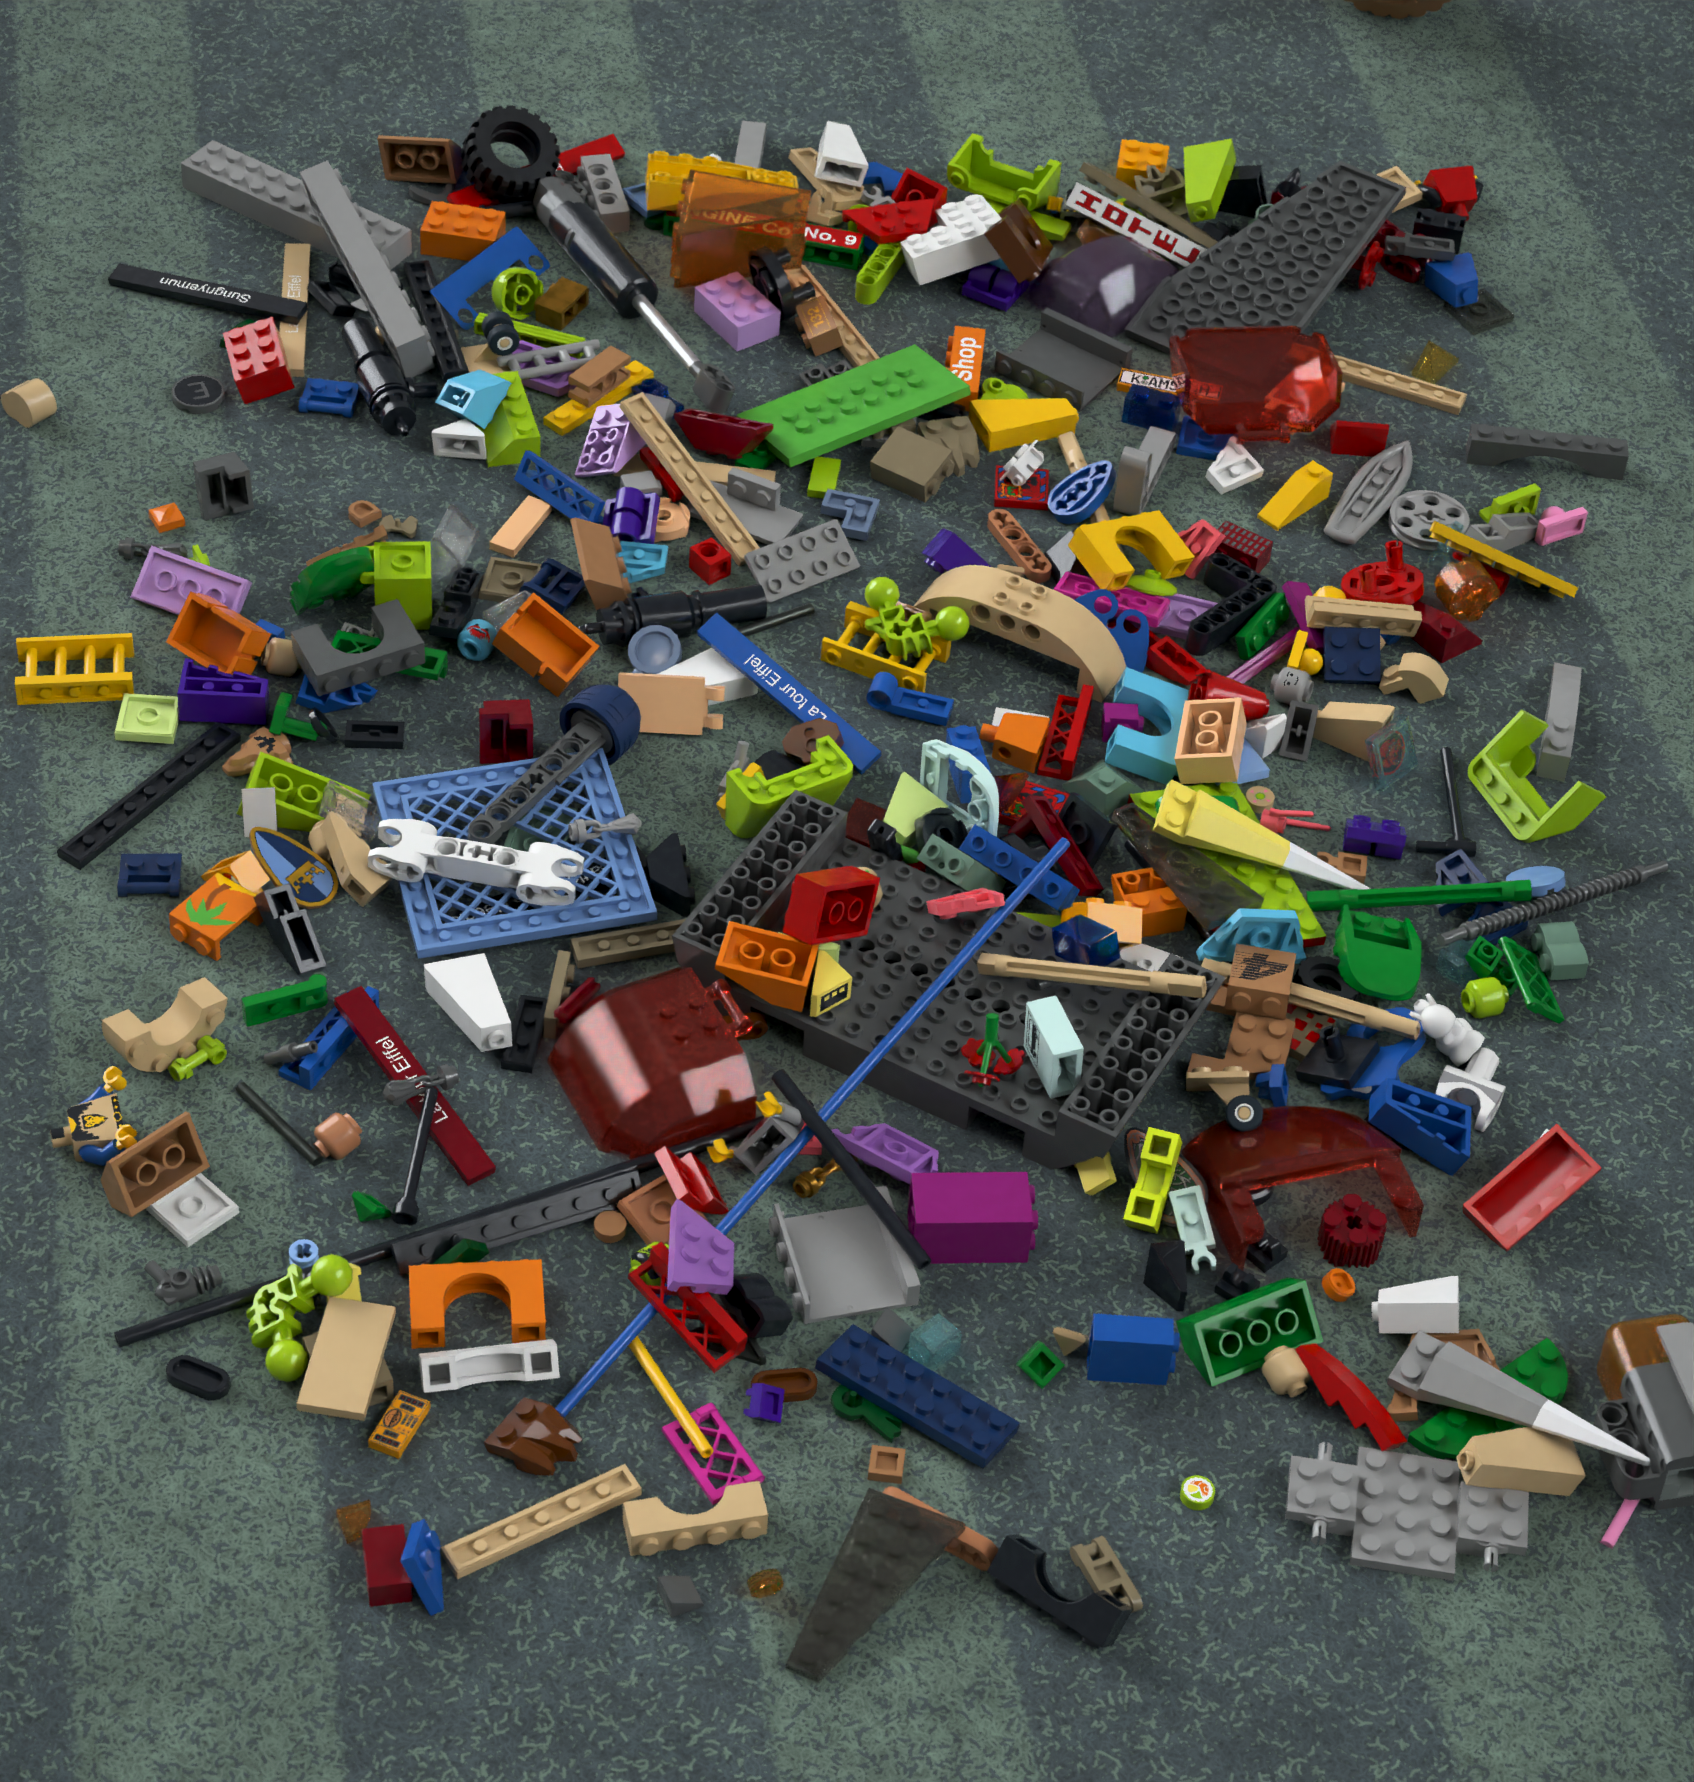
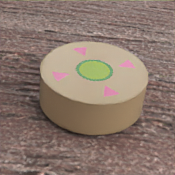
M1254 786L1247 790L1245 798L1255 813H1263L1264 809L1270 810V808H1273L1275 796L1266 787Z

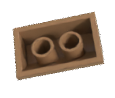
M378 136L377 138L386 180L457 183L463 170L461 164L463 159L461 158V146L451 139Z
M576 517L570 519L583 580L596 611L600 608L609 607L614 601L622 600L624 602V599L628 598V594L632 593L628 577H623V573L627 572L623 556L619 557L618 554L623 552L619 537H613L609 526Z
M184 1112L107 1161L100 1181L112 1208L133 1217L210 1167L190 1113Z

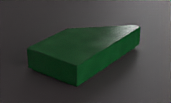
M463 1238L433 1264L479 1262L489 1254L486 1243Z

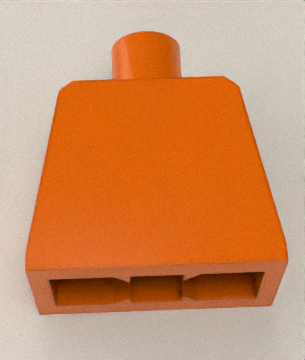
M1007 712L1003 714L999 727L983 723L979 739L993 743V759L1034 773L1049 732L1050 718Z

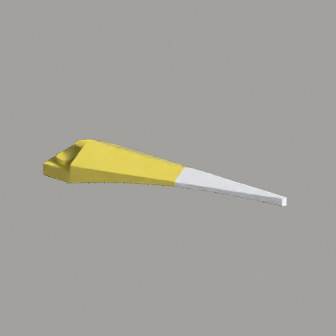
M1172 779L1166 785L1153 831L1180 844L1272 865L1343 889H1370L1204 791L1199 790L1196 792Z

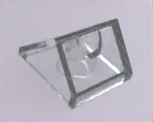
M449 505L432 538V580L438 581L463 568L480 535L478 529L455 505Z

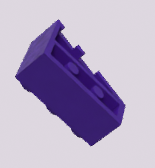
M185 658L177 692L179 721L250 725L267 724L270 708L268 679L234 671L233 675L218 671V666L210 664L208 668L194 665L193 660Z

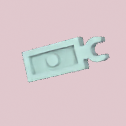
M1200 1185L1169 1192V1200L1180 1240L1185 1241V1255L1194 1254L1191 1260L1192 1271L1195 1274H1199L1198 1263L1203 1260L1210 1263L1212 1271L1216 1270V1258L1208 1251L1216 1248V1243Z

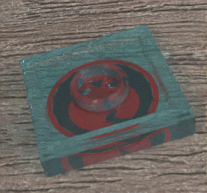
M1398 715L1365 740L1374 787L1377 791H1385L1418 766L1408 715Z

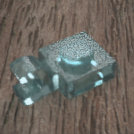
M1455 520L1448 527L1461 533L1464 525ZM1446 540L1445 544L1438 542L1435 547L1436 549L1427 559V562L1431 563L1436 556H1439L1442 559L1440 570H1444L1450 563L1448 551L1451 547L1446 545L1448 540Z

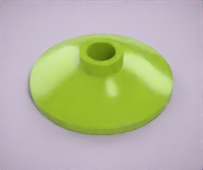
M1146 569L1144 574L1132 575L1126 584L1127 587L1151 595L1173 596L1177 594V588L1173 584L1160 578L1161 572Z

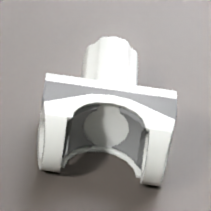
M1488 1048L1478 1049L1471 1056L1465 1071L1446 1065L1439 1079L1436 1095L1472 1107V1111L1477 1118L1474 1129L1481 1132L1485 1131L1495 1117L1506 1086L1491 1081L1498 1067L1499 1057Z

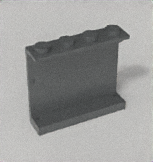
M1046 308L1041 313L1040 329L1011 354L999 349L996 351L994 371L1050 398H1067L1072 407L1081 412L1119 378L1122 368H1130L1133 348L1054 310Z

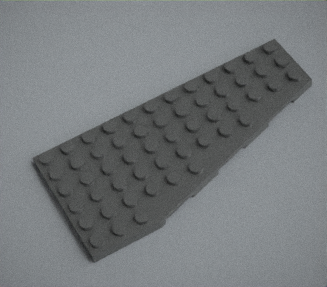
M1343 161L1337 162L1319 174L1317 180L1290 198L1286 196L1258 215L1256 221L1232 237H1225L1201 253L1199 259L1172 277L1169 275L1165 277L1126 326L1125 336L1258 393L1405 196L1406 187Z

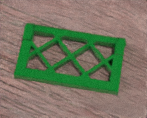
M1506 936L1501 937L1498 940V944L1509 963L1525 1000L1526 1008L1558 1024L1563 1022L1565 1019L1546 976L1541 970L1536 954L1521 947L1514 940Z

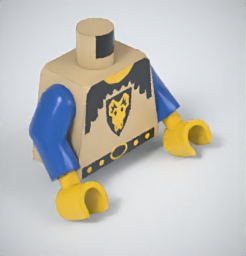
M111 1066L105 1071L103 1079L106 1084L102 1083L88 1098L78 1105L67 1109L69 1126L50 1129L53 1148L72 1145L75 1161L77 1162L85 1161L105 1166L107 1161L137 1143V1140L134 1138L137 1135V1131L128 1124L123 1125L117 1093H113L114 1089L117 1091L123 1090L127 1084L126 1079L122 1077V1071L115 1066Z

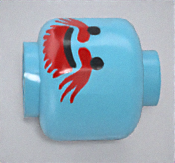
M474 619L468 622L457 638L458 648L466 658L482 661L495 648L492 642L497 635V630L485 620Z

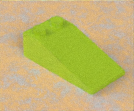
M261 751L245 789L275 787L277 827L310 832L317 822L326 818L322 812L329 813L334 810L335 801L330 799L326 793H332L365 812L371 796ZM241 799L237 815L243 817V806Z

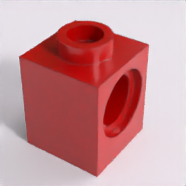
M711 537L690 547L689 568L708 585H711L731 575L732 555Z

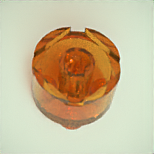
M1463 557L1464 561L1457 564L1453 561L1438 573L1434 582L1436 586L1434 593L1452 617L1458 620L1468 619L1470 622L1479 620L1483 612L1500 596V590L1497 588L1494 579L1476 558Z

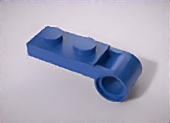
M879 672L874 676L866 696L868 704L875 709L943 726L947 725L954 705V699L898 687V680L888 672Z

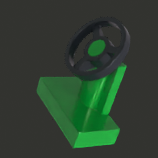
M281 692L275 706L269 732L278 735L284 732L314 741L320 736L326 738L331 743H335L339 739L333 725L316 707L309 710L311 723L287 717L293 695Z

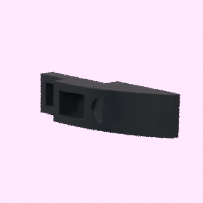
M470 567L456 569L444 590L443 603L430 623L429 635L452 639L458 638L460 632L470 622L484 572L476 571Z

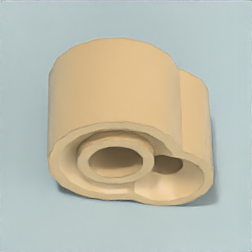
M38 378L27 380L1 395V403L6 413L24 427H31L52 416L57 411V404L52 391Z

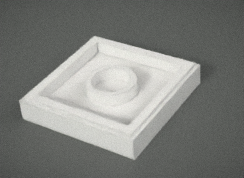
M199 1173L147 1207L146 1210L184 1245L189 1247L239 1213V1206L202 1173Z

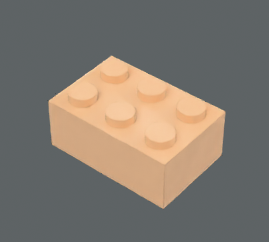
M1241 698L1185 701L1175 753V763L1180 784L1237 782L1247 725Z

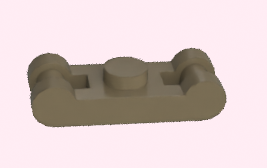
M1104 1536L1092 1539L1091 1543L1085 1546L1078 1544L1070 1547V1555L1073 1562L1081 1569L1094 1592L1105 1590L1113 1595L1120 1591L1123 1598L1119 1600L1133 1608L1131 1613L1143 1608L1138 1591ZM1097 1557L1098 1559L1093 1561L1091 1558Z

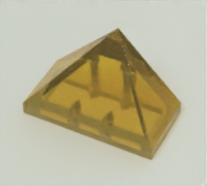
M1429 340L1411 376L1436 384L1458 363L1459 358Z

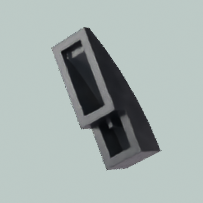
M290 883L262 891L253 897L275 944L298 975L327 966L306 909L299 910Z

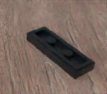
M520 995L511 1026L512 1046L505 1047L501 1060V1069L532 1073L544 1032L547 998Z

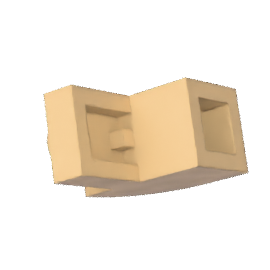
M1405 653L1402 656L1400 665H1392L1384 670L1379 688L1385 695L1409 688L1417 702L1421 704L1443 697L1449 678L1441 666L1431 657L1421 653Z

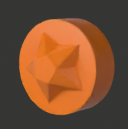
M1331 1269L1322 1279L1324 1292L1334 1301L1344 1302L1355 1292L1353 1278L1342 1269Z

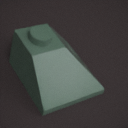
M1101 759L1062 784V788L1067 792L1080 794L1106 816L1127 804L1129 794L1144 791V789L1112 765L1105 763L1104 759Z

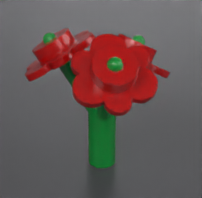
M988 1013L986 1015L985 1040L980 1039L977 1041L974 1038H969L967 1044L961 1048L962 1055L968 1058L970 1065L981 1067L980 1072L968 1070L964 1072V1074L973 1077L972 1083L978 1084L979 1087L990 1086L992 1081L1000 1082V1078L987 1074V1070L993 1064L992 1061L996 1058L995 1052L992 1051L993 1046L1001 1055L993 1068L995 1074L1002 1073L1007 1075L1015 1073L1024 1063L1023 1058L1026 1055L1023 1050L1019 1051L1017 1048L1006 1052L998 1040L999 1015L995 1013Z

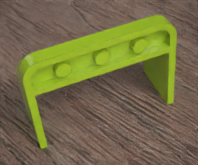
M1521 709L1471 761L1468 766V777L1512 835L1522 842L1531 843L1574 830L1606 796L1604 793L1578 781L1551 809L1526 778L1536 764V755L1530 745L1549 725Z

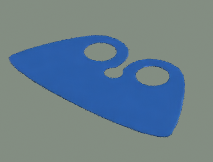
M1098 589L1076 598L1075 601L1093 613L1109 630L1123 654L1126 667L1142 673L1146 664L1149 646V624L1146 616L1136 609L1125 610L1117 618L1116 627L1111 629L1108 628L1107 621L1112 619L1118 610V601L1112 592L1106 589ZM1106 596L1111 600L1112 607L1108 613L1100 614L1095 610L1094 603L1098 597ZM1130 615L1138 617L1141 622L1140 629L1135 633H1129L1123 627L1124 620Z

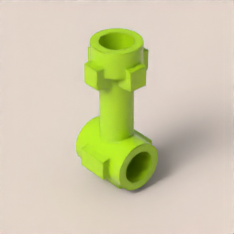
M210 1035L203 1036L196 1045L198 1050L196 1053L186 1059L181 1057L171 1061L172 1064L168 1066L170 1075L175 1081L179 1082L184 1078L188 1079L193 1076L192 1069L207 1060L214 1065L221 1063L227 1055L225 1045L217 1038L213 1039Z

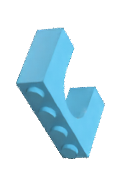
M1126 667L1115 685L1113 703L1138 704V714L1154 723L1162 736L1147 735L1118 724L1107 743L1105 763L1166 785L1174 775L1178 776L1175 753L1184 703L1188 699V690Z

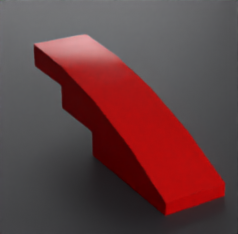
M1117 618L1107 625L1108 628L1116 627ZM1124 620L1123 627L1127 632L1135 633L1139 630L1129 621ZM1149 630V646L1145 666L1166 678L1186 686L1198 680L1200 676H1195L1196 672L1201 668H1206L1166 635L1160 639Z
M1316 1343L1301 1345L1295 1349L1328 1407L1341 1404L1354 1428L1368 1427L1382 1452L1399 1448L1408 1442L1389 1412L1369 1388L1342 1362Z

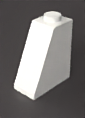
M1449 1276L1380 1289L1378 1302H1372V1321H1379V1333H1417L1418 1331L1423 1333H1459V1277Z

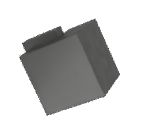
M235 452L193 462L197 498L200 505V513L204 520L230 514V510L233 513H238L254 508L250 470Z

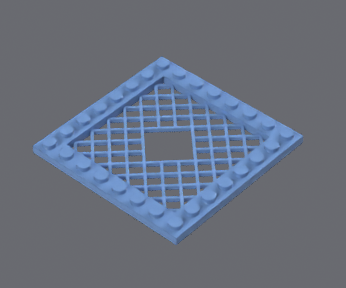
M603 748L595 751L560 785H556L533 809H530L521 821L518 820L513 825L551 844L572 850L586 858L587 860L584 862V869L581 875L593 879L590 885L586 887L576 882L581 875L570 877V879L559 877L571 882V884L576 886V890L582 892V894L574 900V903L569 905L541 906L520 900L516 895L515 888L487 885L479 893L469 888L474 882L465 881L461 885L451 880L452 878L425 872L423 878L418 882L397 880L418 959L657 920V910L632 834L616 833L613 831L602 832L599 836L600 839L587 840V842L598 846L593 853L581 849L584 843L572 845L563 841L569 833V824L567 825L556 820L562 813L573 817L570 823H574L576 819H583L584 821L593 820L586 816L589 810H591L593 819L601 824H607L625 816ZM572 752V753H567V754H572V755H573V754H577L578 752ZM539 758L374 782L373 793L381 821L387 819H413L412 816L421 819V821L439 827L437 836H441L447 831L456 835V838L467 840L469 824L480 813L485 815L486 808L527 772L530 766ZM550 764L546 766V768H548L551 771H557L561 769V767L556 764ZM567 782L578 785L573 792L562 788V785ZM583 789H584L586 798H584V797H582V796L579 795V794L583 791ZM555 793L567 797L562 804L550 800ZM482 795L492 798L486 805L474 801L478 796ZM518 797L515 801L511 799L510 801L515 804H521L524 799ZM449 800L462 802L457 810L446 806ZM573 800L585 805L580 812L568 808ZM423 804L434 807L428 814L416 810ZM544 805L556 810L550 817L539 812ZM469 806L480 811L474 818L463 813ZM439 811L451 815L445 822L434 818ZM500 813L492 815L500 821L507 818L504 814ZM533 817L545 822L539 829L527 825ZM457 818L469 823L463 830L451 826ZM551 825L562 830L557 837L547 834L545 831ZM593 826L587 830V834L595 832L592 830ZM385 829L389 834L400 835L394 829ZM485 832L482 837H486L489 834ZM602 851H604L606 860L599 857ZM564 860L561 862L565 865L577 866L575 863H572L569 860ZM593 862L605 867L599 874L587 869ZM609 872H611L613 881L605 878ZM429 878L439 882L433 890ZM599 883L611 888L606 895L594 891ZM445 885L457 890L451 898L439 893ZM493 889L504 893V896L499 901L487 895ZM563 890L554 891L561 896H565L564 894L566 893ZM463 894L475 898L469 906L457 900ZM588 896L595 898L594 900L584 901ZM511 897L523 902L517 909L505 905ZM435 899L445 903L439 911ZM481 902L493 907L487 914L475 909ZM529 905L532 906V907L537 908V909L525 910ZM451 907L463 911L457 919L445 914ZM499 910H501V911H503V912L506 913V914L495 915ZM469 915L476 917L475 919L465 920Z

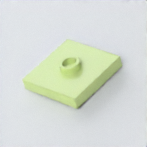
M124 693L115 729V740L174 744L179 722L178 697Z

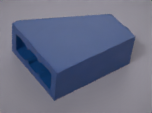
M1469 252L1455 255L1453 261L1435 260L1425 263V286L1455 308L1476 303L1478 300V277L1472 255Z

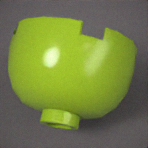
M522 267L505 269L497 275L491 288L492 299L496 308L507 313L511 318L518 320L532 316L527 313L534 310L536 299L544 295L542 281L538 280L534 271ZM517 305L522 307L521 311H516Z

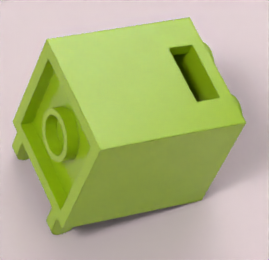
M431 541L374 542V546H365L369 548L371 556L374 558V572H362L360 574V582L363 584H374L375 606L398 599L416 630L430 629V623L432 622Z

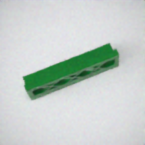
M338 630L331 645L339 651L357 654L374 649L381 641L377 637ZM424 647V664L396 673L437 681L439 677L445 678L448 672L447 651Z

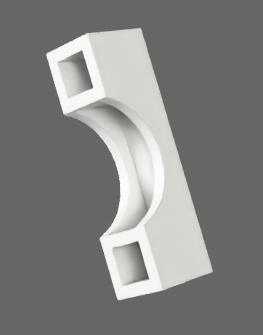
M553 1339L419 1354L421 1385L424 1393L455 1390L467 1385L491 1381L519 1380L527 1382L560 1378L557 1344Z

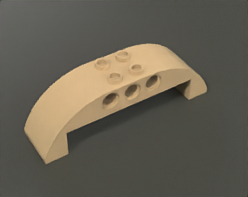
M966 565L946 571L933 581L913 606L925 612H930L933 615V620H935L936 615L941 609L947 606H957L966 612L970 625L1080 668L1076 693H1081L1083 684L1094 686L1092 699L1101 703L1118 682L1126 668L1123 654L1116 640L1106 626L1087 608L1058 591L998 568L983 565Z

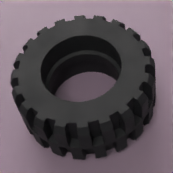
M507 105L506 108L496 106L493 107L492 111H484L473 122L461 149V158L463 160L461 164L464 172L468 171L466 174L470 183L474 182V188L479 193L484 192L487 194L486 198L492 201L494 198L498 199L499 203L502 204L528 199L533 201L539 180L554 176L560 161L558 158L560 147L556 145L558 140L555 133L550 132L551 127L547 122L543 123L539 115L536 113L532 115L528 112V109L523 107L515 109L513 105ZM506 142L518 147L528 158L530 166L514 168L504 164L495 156L491 144Z

